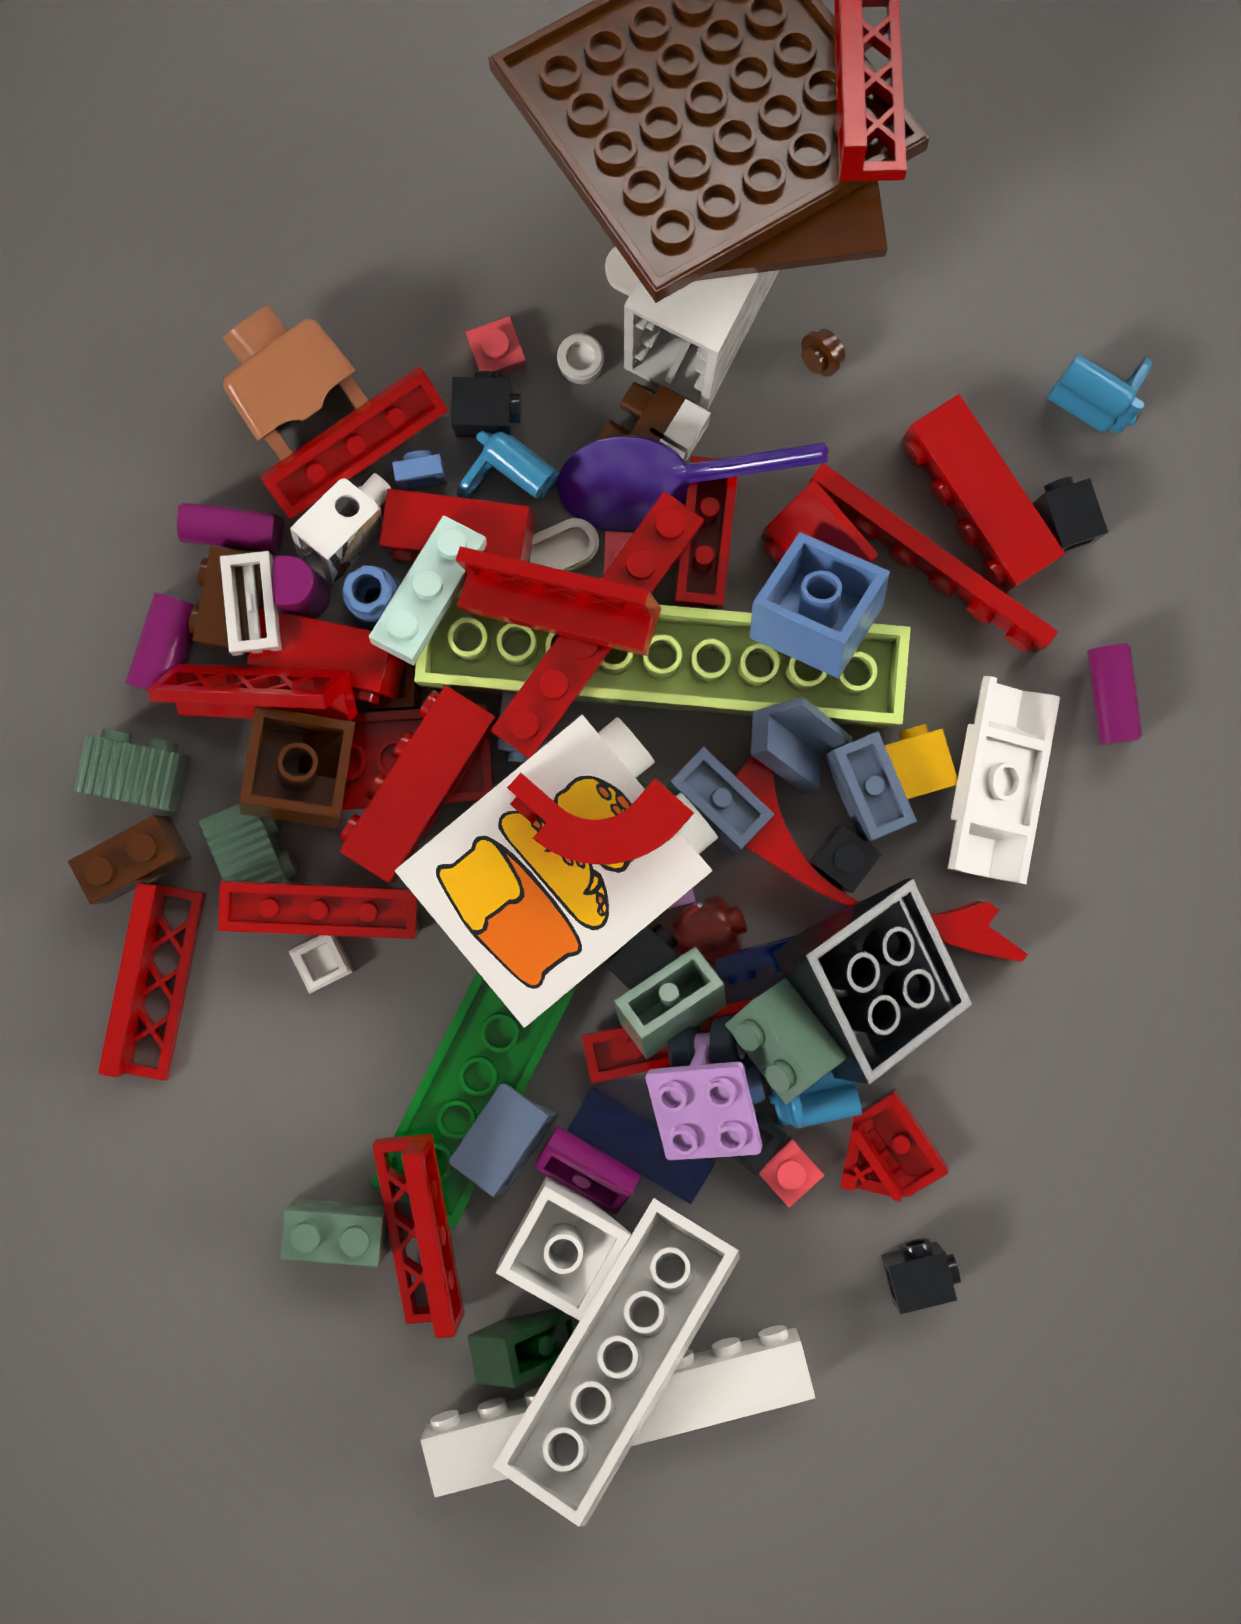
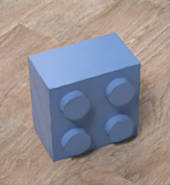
M799 532L753 601L750 638L839 679L883 608L890 571Z

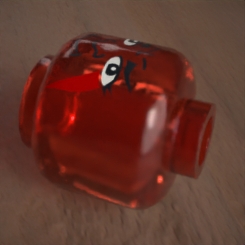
M718 895L683 907L679 914V922L673 924L674 933L682 954L696 947L709 964L739 953L742 946L741 934L748 932L747 924L739 905L730 907L727 901Z

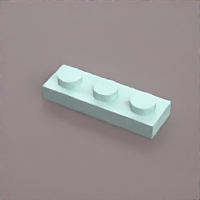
M443 515L370 633L369 639L371 644L414 666L466 580L468 573L456 562L459 547L484 551L487 545L486 537Z

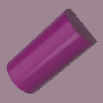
M182 502V505L178 504L177 533L179 540L185 543L257 552L269 551L270 553L277 554L282 543L285 520L281 516L271 513Z
M275 556V559H273V603L288 614L312 619L322 615L330 602V591L325 581L303 560L294 556Z
M153 594L125 684L147 690L150 685L176 664H186L194 634L189 630V618L194 606L193 604L167 595Z
M1128 643L1088 650L1099 745L1139 740L1142 737L1131 646H1128Z
M558 1125L533 1166L535 1169L613 1214H617L633 1194L641 1176L639 1172Z

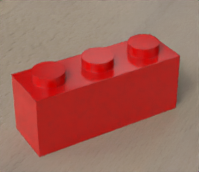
M691 456L690 463L718 458ZM738 476L689 484L685 506L705 520L679 557L674 606L713 610L723 609Z
M387 489L379 546L388 554L393 555L392 561L412 566L444 515L485 536L487 545L483 552L530 562L536 516L529 506Z
M260 608L259 620L262 639L267 638L265 611L264 608ZM279 611L282 650H263V653L254 654L249 652L247 664L253 667L349 670L355 700L378 705L379 697L397 699L405 665L404 660L371 644L369 635L372 631Z

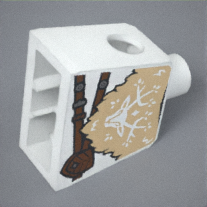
M373 472L358 488L347 479L342 478L290 528L297 557L303 560L332 587L338 584L381 532L382 517L380 506L386 501L387 489H392L389 484Z

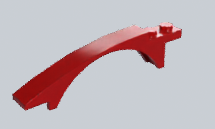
M750 754L735 777L764 803L774 815L743 848L815 893L846 907L860 902L834 887L803 856L793 841L780 812L773 771ZM977 900L956 909L930 913L945 944L971 952L1023 962L1028 955L989 926L999 912V909L988 901L982 903Z

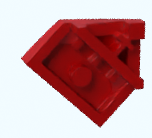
M895 1088L861 1109L862 1115L854 1116L840 1188L855 1191V1188L891 1196L892 1200L901 1202L902 1196L910 1197L949 1173L948 1165Z

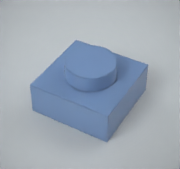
M418 450L406 453L401 461L392 462L395 481L400 490L410 491L448 484L445 465L440 454L432 455L431 451Z

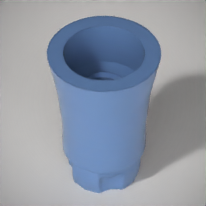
M363 565L347 575L343 585V598L349 609L351 619L357 628L373 630L403 581L401 578L388 573L380 567ZM372 592H381L376 601L368 603V597Z

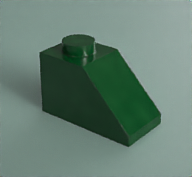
M558 1308L502 1319L467 1335L477 1384L516 1388L550 1371L577 1327L579 1320Z

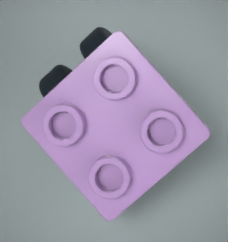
M735 1015L715 1018L709 1033H703L700 1024L696 1027H687L668 1041V1055L671 1067L650 1069L646 1074L647 1087L665 1156L668 1160L758 1155L761 1152L763 1145L745 1073L748 1055L725 1026Z

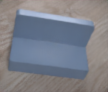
M797 698L753 711L751 755L802 793L820 789V756L852 742L850 734L805 698Z
M878 731L836 748L824 755L857 836L865 842L875 840L917 822Z
M704 746L665 787L673 795L677 796L679 793H682L718 836L716 841L732 855L740 851L774 815L764 803Z
M500 1084L449 1159V1163L492 1197L506 1194L559 1114L544 1103L534 1104L510 1085Z

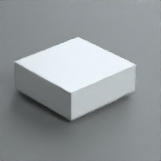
M319 935L288 951L309 994L355 972L338 936Z

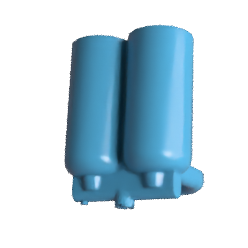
M1077 354L1056 381L1046 399L1100 432L1111 430L1119 434L1125 430L1128 424L1132 426L1138 419L1136 415L1144 407V402L1136 398L1135 395L1149 373L1152 361L1145 357L1125 383Z
M482 430L477 434L476 438L484 445L483 451L461 481L457 489V496L469 499L478 490L494 467L535 499L540 498L544 500L556 486L560 472L512 435L504 432L491 434Z
M831 1071L787 1105L771 1087L772 1095H769L770 1104L775 1105L778 1119L776 1121L779 1127L792 1125L795 1128H803L862 1115L855 1083L834 1078Z

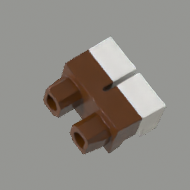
M633 382L624 395L620 408L639 419L630 432L610 420L597 440L619 435L647 437L668 445L684 461H687L709 426L711 413L662 385L655 392L648 387Z

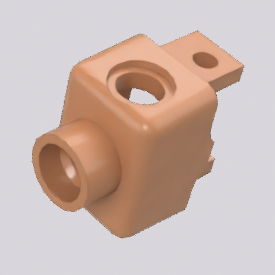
M266 305L222 337V340L240 363L238 367L224 377L223 388L255 439L259 441L264 438L281 461L292 454L293 451L276 428L287 421H304L323 407V401L327 393L337 384L355 410L369 401L351 376L356 369L320 324L313 319H304L287 330L271 306Z

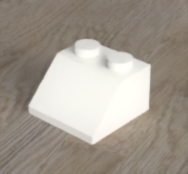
M546 1176L500 1258L496 1274L580 1321L622 1252L631 1233L595 1203L551 1177Z

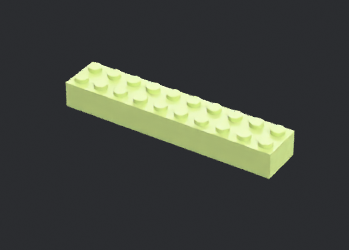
M461 588L418 658L414 682L421 688L443 689L446 685L454 691L502 695V691L518 693L559 635L463 612L457 606L463 589ZM659 605L661 612L647 656L613 648L575 700L579 702L753 717V711L797 698H805L836 724L894 729L903 724L911 627L872 624L838 679L751 639L752 613Z

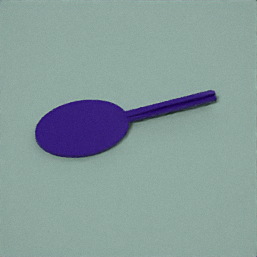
M635 435L611 436L589 443L575 452L560 470L557 490L562 504L574 517L586 520L593 527L600 529L631 531L638 528L664 491L683 503L686 499L690 483L827 463L829 451L825 443L822 442L686 464L675 450L657 440Z

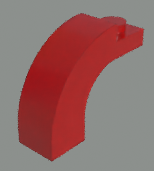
M521 772L507 787L516 796L510 803L513 808L532 824L539 817L546 822L532 839L557 855L581 863L609 865L635 860L647 855L670 840L694 814L691 809L656 779L650 783L625 811L613 817L600 820L583 819L566 812Z

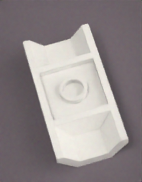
M983 676L974 724H968L951 813V820L956 822L948 860V870L1019 884L1027 883L1059 707V696L1018 690L998 684L995 677Z

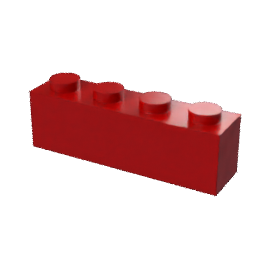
M957 394L910 425L903 436L906 441L904 449L908 458L917 468H924L932 480L930 489L935 499L942 507L946 508L949 506L959 521L956 523L959 535L969 547L975 545L985 560L982 563L983 570L996 587L1001 585L1004 591L1008 593L1066 554L960 394Z
M446 685L440 694L434 690L427 697L419 711V716L424 718L414 734L406 732L400 739L392 754L397 759L396 763L388 775L381 772L376 777L366 794V797L371 802L361 817L354 814L340 834V839L345 842L339 852L387 883H396L399 876L394 870L413 856L491 734V728L498 720L494 715Z

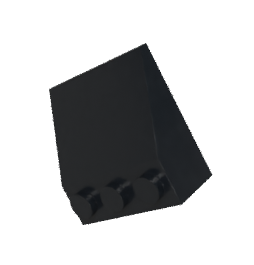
M907 878L808 927L773 952L784 977L788 979L848 1058L831 1071L834 1078L870 1085L972 1005L913 878Z

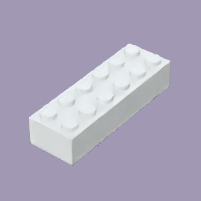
M653 1198L494 1463L493 1468L578 1527L585 1526L739 1261V1250Z

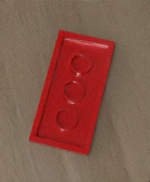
M478 704L479 707L489 712L487 704ZM420 709L358 713L352 720V722H355L341 811L364 810L371 802L366 797L370 786L381 772L388 775L397 761L392 754L398 742L406 732L414 734L424 719L419 716ZM491 735L487 738L446 804L476 802L494 788Z

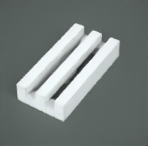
M269 551L220 556L229 653L237 656L243 655L245 652H252L254 654L263 653V650H282L278 607L273 603L272 554ZM256 564H260L267 638L262 639L254 569ZM239 566L243 567L250 640L242 641L235 573V567Z

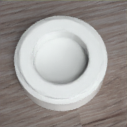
M576 333L565 338L557 351L559 371L566 380L574 384L583 385L596 380L604 367V351L599 341L585 333Z

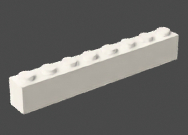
M784 1325L771 1326L761 1330L758 1333L759 1337L741 1342L737 1337L725 1338L713 1343L712 1349L693 1354L692 1350L687 1349L632 1446L816 1399L796 1327L787 1329ZM540 1387L529 1390L522 1399L506 1403L504 1398H495L478 1405L476 1411L459 1415L457 1410H449L433 1416L430 1419V1423H426L420 1441L435 1498L509 1479L494 1469L493 1465Z

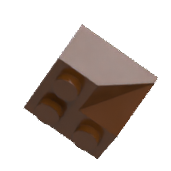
M255 706L239 798L240 814L339 829L355 722Z

